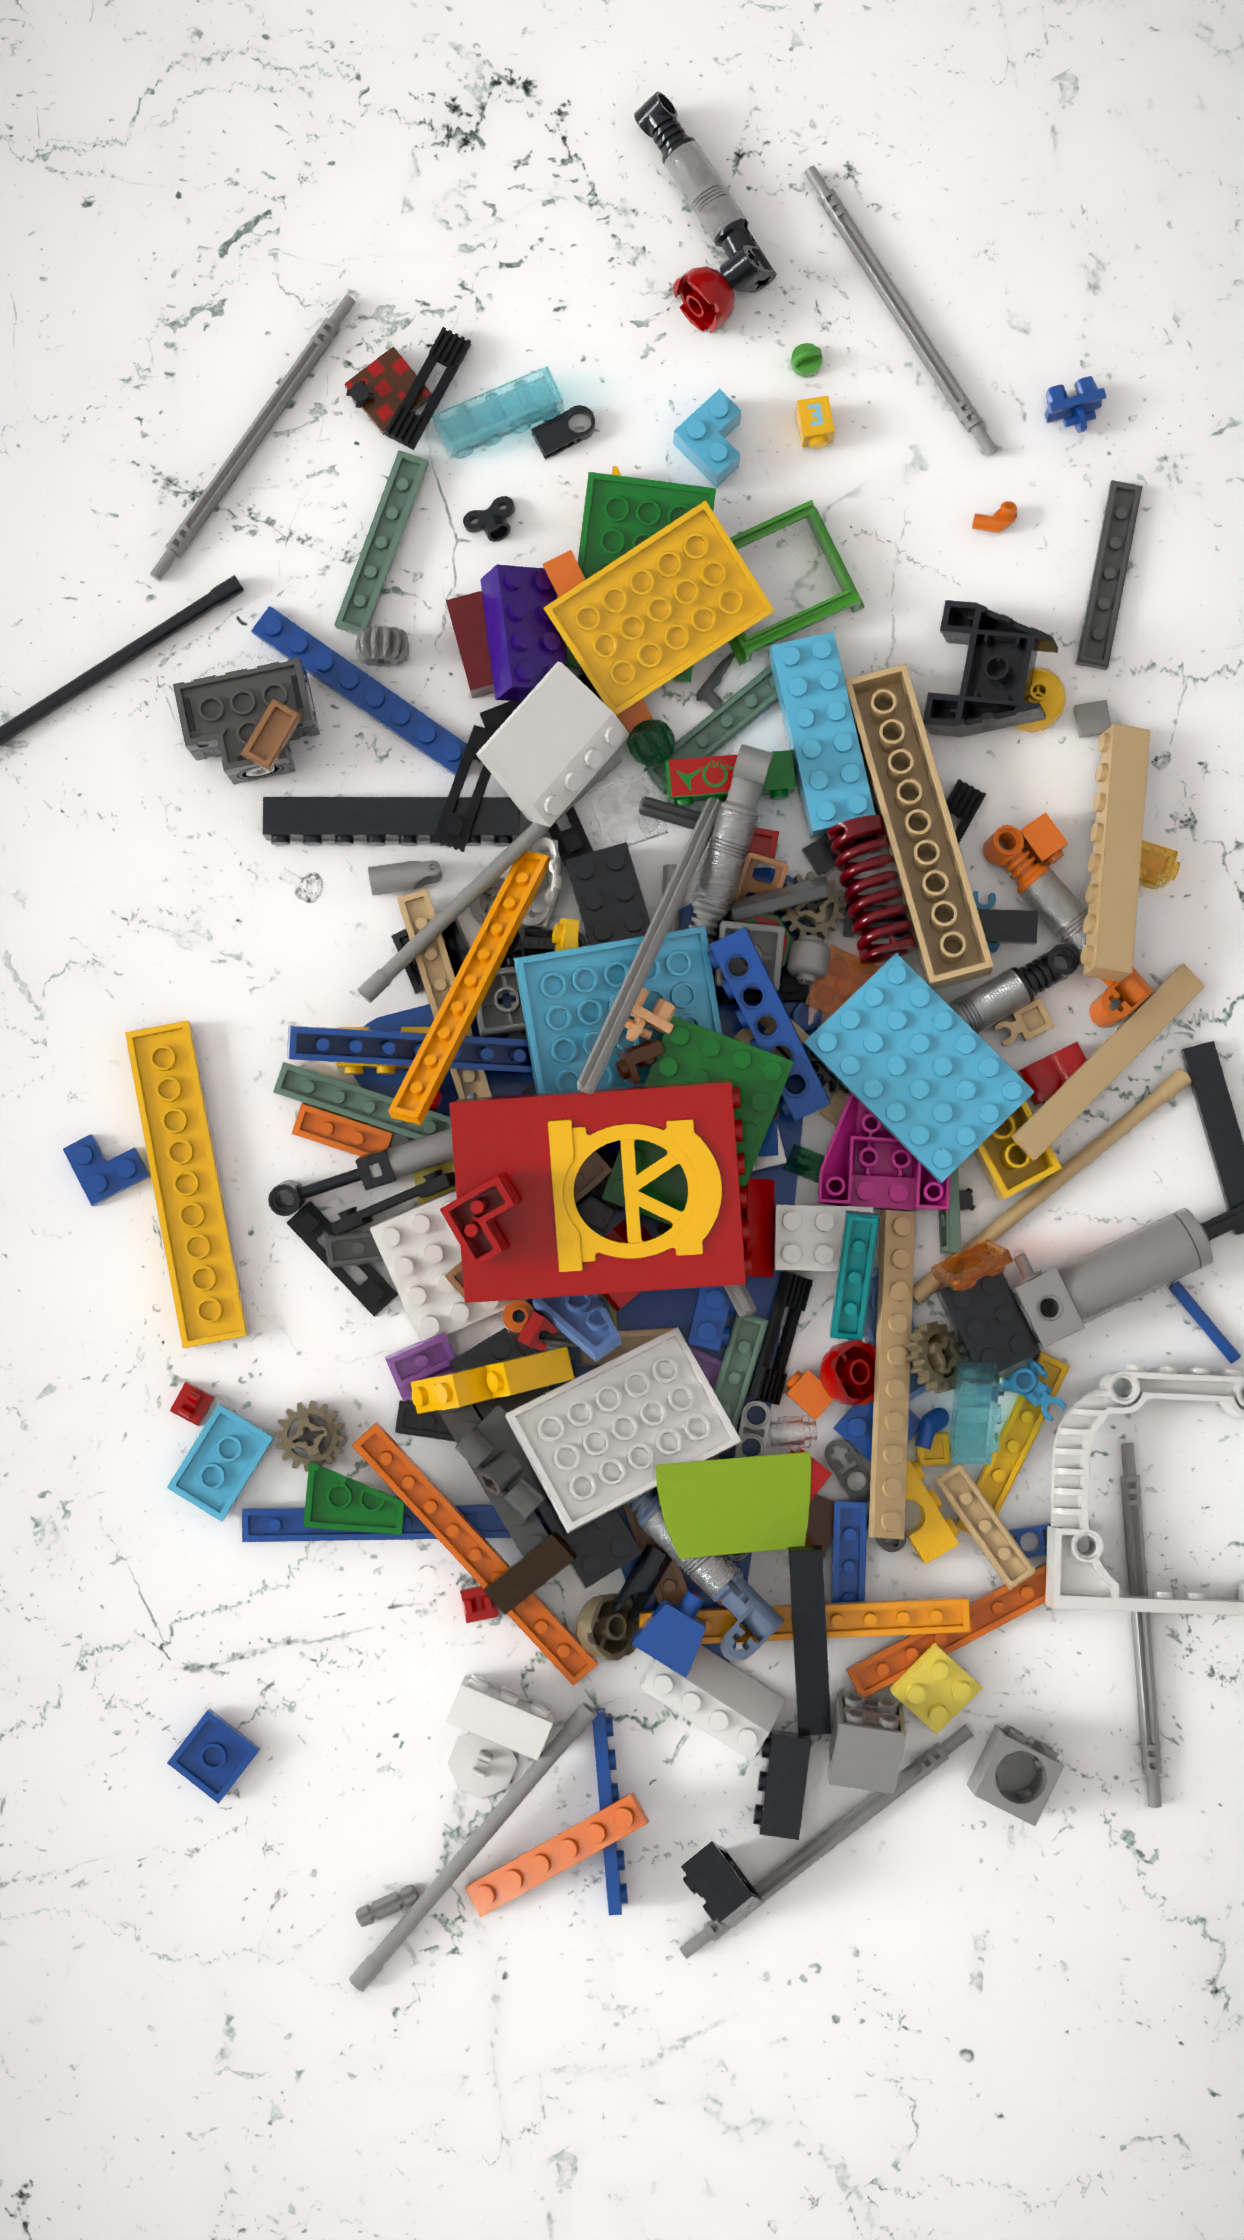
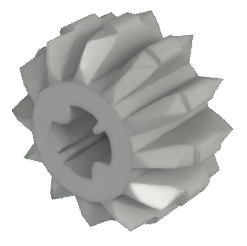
M386 625L363 628L357 632V639L355 640L358 661L368 666L378 667L399 666L407 661L409 654L407 633L397 627H387Z

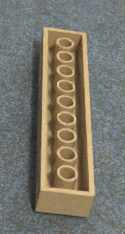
M907 664L846 679L845 684L864 766L878 815L883 818L885 838L889 841V854L893 856L894 862L892 865L894 871L898 874V886L902 890V900L904 905H906V914L911 924V932L916 942L925 981L935 990L991 975L994 967Z

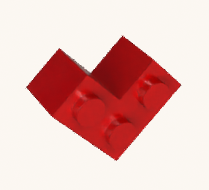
M505 1172L440 1209L473 1268L500 1254L509 1247L493 1220V1217L521 1202Z

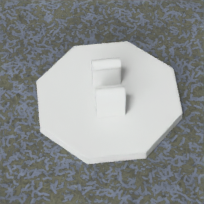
M469 1732L457 1738L447 1764L459 1790L483 1799L508 1788L518 1762L513 1750Z

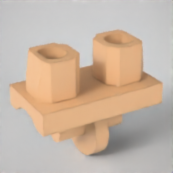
M642 987L630 1013V1016L635 1019L631 1020L628 1018L624 1026L628 1029L626 1039L634 1042L638 1036L649 1040L652 1031L644 1027L645 1024L661 1034L664 1032L670 1034L674 1027L670 1021L676 1006L658 998L651 1012L642 1005L649 991Z

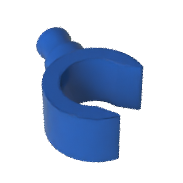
M799 1003L793 1007L790 1018L811 1036L818 1029L817 1026L821 1022V1010L815 1013L813 1022L810 1025H804L798 1018V1013L802 1006V1003Z

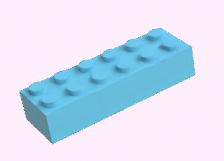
M834 632L771 645L768 656L789 748L793 750L794 770L810 838L827 834L829 828L841 822L857 817L876 815Z

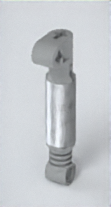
M741 744L727 800L722 802L719 808L717 820H715L716 823H714L715 826H713L714 829L711 833L714 837H710L711 840L708 845L710 848H707V854H705L706 857H704L705 860L700 870L701 873H699L700 876L697 879L698 885H696L697 888H695L696 891H694L695 894L691 902L694 908L693 913H696V917L691 916V921H694V924H689L688 928L706 927L709 951L712 950L709 944L716 941L714 940L715 936L719 937V932H716L717 928L720 929L719 921H724V918L730 915L733 901H735L737 886L739 885V879L746 856L748 855L746 852H749L751 839H753L752 836H754L753 833H755L754 830L757 826L759 813L756 808L773 756L772 752Z

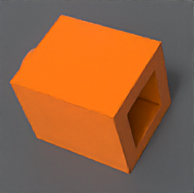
M1046 812L1020 830L1023 835L1024 845L1026 846L1024 850L1031 852L1029 854L1030 858L1033 856L1036 858L1035 864L1046 862L1050 866L1064 856L1062 850L1068 842Z
M808 1369L803 1373L797 1370L785 1383L789 1388L785 1394L813 1420H816L834 1400L825 1391L821 1381Z

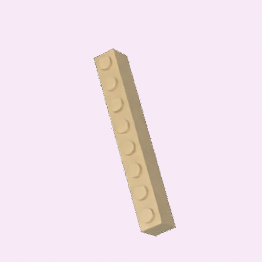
M1114 723L1100 735L1097 748L1101 752V757L1095 772V780L1098 782V793H1096L1093 800V811L1096 812V819L1090 833V840L1094 844L1093 853L1088 861L1091 881L1085 895V900L1089 903L1088 914L1083 923V932L1086 933V944L1082 949L1080 957L1081 964H1084L1083 976L1120 982L1132 974L1150 743L1149 729Z

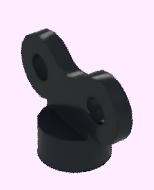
M501 496L496 498L486 510L469 511L463 518L465 529L471 533H477L483 529L487 538L492 542L505 539L511 530L506 518L514 513V502L510 497ZM503 505H506V506H507V507H506L505 509H503V510H500V509H499V508H500L501 506H503ZM474 519H478V520H479V521H478L477 523H475V524H472V523H471Z

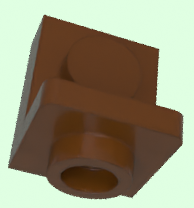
M651 1038L617 1052L620 1061L616 1062V1066L622 1080L627 1079V1082L633 1085L641 1083L635 1064L643 1067L656 1062V1056L665 1053L661 1041Z

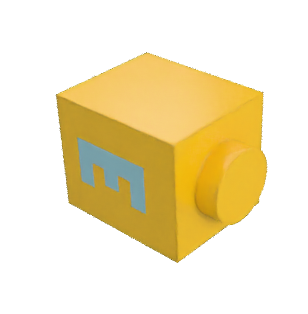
M828 395L797 400L795 414L801 447L821 449L828 446L829 443H833L835 429Z

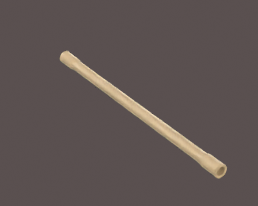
M1177 1069L1161 1082L1151 1094L1061 1166L1062 1169L1047 1177L961 1248L962 1252L954 1253L935 1270L923 1276L913 1285V1300L920 1305L941 1288L944 1282L1166 1101H1170L1192 1083L1189 1075L1183 1069Z

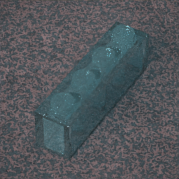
M545 366L434 414L432 418L434 427L449 460L455 457L462 459L471 455L474 449L483 445L487 447L493 446L508 434L513 432L514 434L523 433L532 424L541 420L545 422L559 415L560 412L564 411L563 398L548 366Z

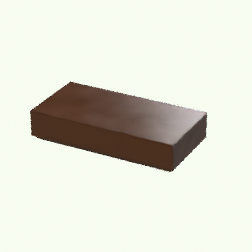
M816 1494L810 1501L805 1546L821 1545L824 1560L833 1537L834 1501Z

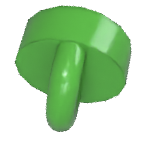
M803 343L797 346L792 352L791 366L794 372L802 377H810L818 373L823 358L821 349L811 343Z

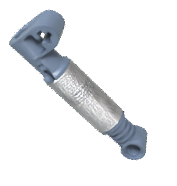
M655 1488L625 1503L627 1507L629 1505L632 1506L630 1509L632 1512L635 1510L638 1512L636 1516L639 1518V1525L644 1529V1532H647L651 1539H654L658 1546H661L663 1551L668 1553L670 1558L675 1560L677 1565L681 1566V1569H684V1572H687V1575H690V1578L694 1579L698 1586H701L705 1594H708L714 1602H721L738 1619L720 1641L721 1653L727 1660L735 1663L743 1662L753 1655L783 1624L785 1620L744 1580L743 1572L738 1566H735L733 1561H730L728 1556L718 1555L686 1559L678 1557L665 1526L658 1493L656 1495L653 1493L656 1490ZM742 1623L759 1642L756 1643L750 1637L743 1643V1649L740 1648L736 1651L732 1647L735 1644V1640L746 1633L739 1626Z

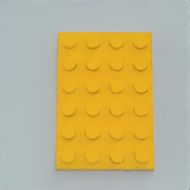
M706 500L543 608L604 704L615 715L629 708L775 611Z

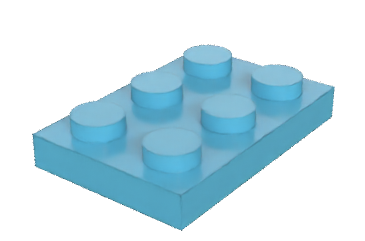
M220 1403L210 1416L167 1488L223 1522L275 1437Z

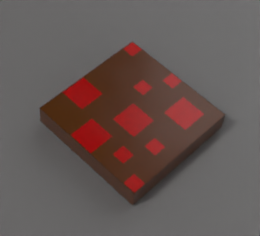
M393 346L347 381L344 386L346 390H351L352 386L359 383L360 380L365 381L369 392L374 393V399H370L366 405H363L362 410L384 436L388 425L399 405L402 404L417 375ZM425 385L410 412H415L430 399L432 393Z

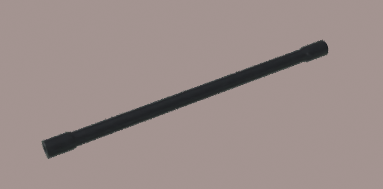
M231 576L211 589L202 598L1 725L0 745L214 608L224 605L244 592L236 576Z

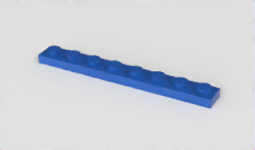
M271 606L267 608L251 630L253 635L287 659L300 657L307 673L456 776L467 743Z

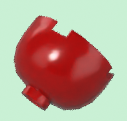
M708 266L692 268L673 284L675 298L680 295L683 301L679 308L689 322L697 329L704 332L709 328L711 329L710 333H714L731 316L735 302L734 292L718 270Z
M847 1340L832 1346L824 1355L820 1364V1380L823 1388L832 1399L846 1405H865L874 1401L875 1346L870 1343H864L861 1340Z

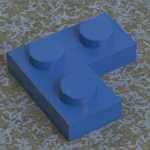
M92 1134L63 1148L91 1206H96L151 1177L135 1147L109 1161L106 1160Z

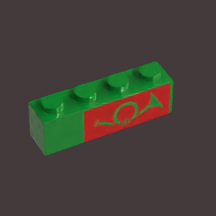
M793 750L773 751L770 767L760 796L769 795L770 800L786 799L796 789ZM738 754L665 760L664 776L667 802L682 807L694 806L693 801H707L709 798L719 799L724 802L728 797V791L731 787L732 774Z

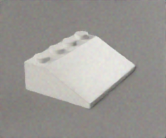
M557 662L476 755L528 821L551 827L630 734L608 706L562 662Z

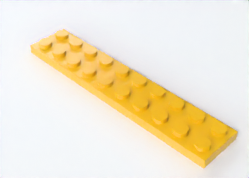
M186 1020L125 1032L182 1348L248 1336L190 1021Z

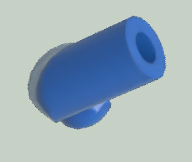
M937 1407L922 1416L915 1446L931 1450L934 1435L948 1425L950 1416L946 1409Z

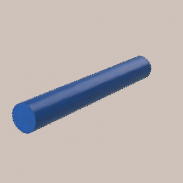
M1179 1281L1174 1282L1168 1288L1226 1359L1231 1364L1241 1357L1238 1351Z

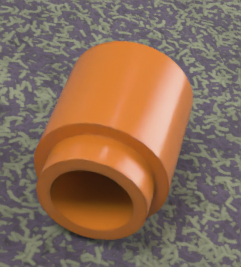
M512 1301L503 1311V1322L509 1330L521 1333L535 1309L526 1301ZM517 1310H522L525 1313V1319L521 1323H517L513 1319V1314Z

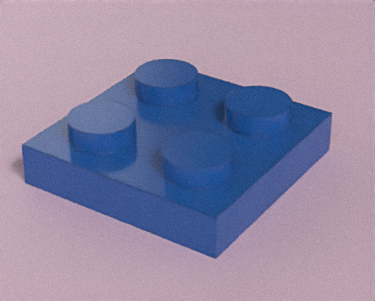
M874 1401L865 1405H852L833 1427L839 1435L848 1441L869 1462H871ZM910 1410L908 1417V1442L919 1431L921 1420Z
M209 1708L167 1764L219 1804L261 1748Z

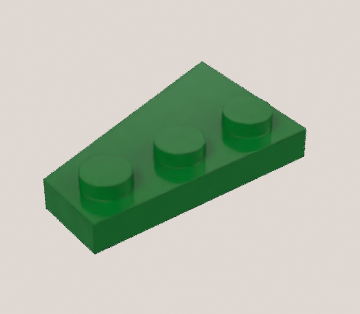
M309 1461L303 1527L403 1534L405 1503L401 1499Z

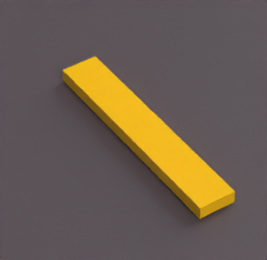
M1040 1352L1035 1361L1043 1366L1048 1378L1044 1379L1039 1374V1381L1047 1384L1053 1390L1049 1394L1051 1397H1056L1070 1366ZM1020 1394L975 1482L997 1515L1045 1419L1041 1411L1042 1407L1039 1405L1036 1408ZM958 1517L955 1526L969 1533L963 1522Z

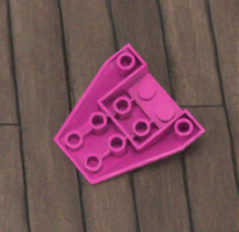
M850 1092L819 1170L818 1203L835 1206L874 1207L873 1209L898 1211L949 1210L950 1175L940 1184Z

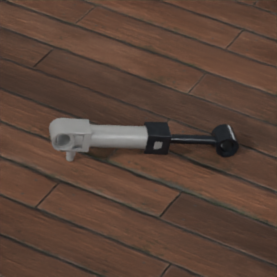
M475 1092L467 1095V1098H478ZM451 1128L392 1148L389 1146L361 1155L355 1160L357 1169L302 1186L298 1181L285 1180L274 1187L269 1193V1206L277 1215L290 1216L302 1207L306 1202V1198L361 1180L365 1190L373 1189L394 1182L400 1177L452 1161L454 1158ZM286 1190L292 1193L294 1197L293 1205H286L282 1202L280 1197L281 1191Z

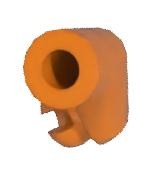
M1011 501L1003 502L1001 508L992 516L975 513L972 529L993 533L1004 531L1017 518L1016 504Z

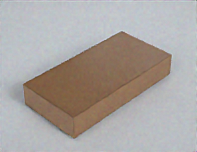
M272 699L241 752V756L271 772L303 717L301 713Z

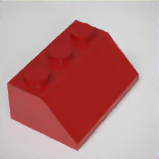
M749 1178L747 1183L748 1208L742 1209L743 1219L749 1218L750 1242L744 1243L745 1252H752L753 1265L752 1275H747V1277H773L775 1180Z

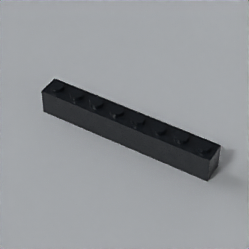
M263 797L262 835L267 841H271L272 845L277 846L290 845V841H303V845L308 846L322 845V841H335V845L352 846L354 841H366V844L370 846H384L386 841H398V845L416 846L417 841H430V845L442 846L438 842L437 844L433 843V836L448 797ZM459 797L454 813L465 816L471 797ZM510 797L482 798L466 846H480L481 841H494L495 846H509L520 835V810Z

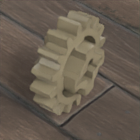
M809 871L806 874L805 880H803L800 874H797L794 877V883L797 884L814 879L813 872ZM835 880L829 882V895L826 898L799 904L793 909L788 907L777 910L784 913L780 920L782 923L787 922L790 925L787 928L789 934L794 930L798 932L797 940L801 935L817 936V934L824 940L829 937L827 929L832 932L839 929L835 921L844 920L845 916L839 910L844 909L847 903L839 902L838 898L844 892L843 890L834 891ZM788 881L785 883L784 887L793 885V883ZM822 902L814 911L805 910L800 912L808 903L817 904ZM831 905V914L826 922L827 918L824 913L826 907ZM797 920L808 922L810 927L802 925Z
M937 1321L915 1327L916 1332L909 1335L912 1343L906 1344V1348L911 1351V1356L906 1357L907 1361L913 1362L914 1366L910 1370L911 1374H918L917 1383L919 1385L925 1383L927 1392L934 1390L935 1394L956 1389V1383L963 1381L959 1372L966 1371V1368L961 1364V1359L965 1358V1354L959 1353L958 1348L962 1344L961 1342L954 1341L955 1332H947L946 1324L938 1325Z
M310 1401L309 1407L306 1409L305 1405L299 1402L297 1403V1412L290 1408L286 1410V1414L289 1417L288 1420H278V1423L283 1426V1430L274 1432V1436L282 1438V1442L276 1445V1449H285L286 1453L282 1457L283 1461L290 1458L294 1459L292 1468L296 1469L303 1463L305 1472H308L309 1461L324 1466V1460L333 1464L335 1459L332 1453L343 1452V1449L337 1444L338 1441L346 1440V1436L340 1435L338 1431L345 1427V1424H336L335 1419L339 1413L336 1411L329 1415L327 1413L328 1404L325 1403L320 1409H317L316 1401ZM310 1414L322 1417L328 1424L322 1426L314 1422ZM298 1419L299 1427L295 1435L289 1437L291 1426ZM307 1427H309L310 1431H324L323 1434L313 1439L314 1445H312L311 1441H297V1439L307 1434ZM332 1435L330 1446L323 1453L322 1444L327 1436ZM300 1447L306 1450L310 1458L299 1455L293 1448Z

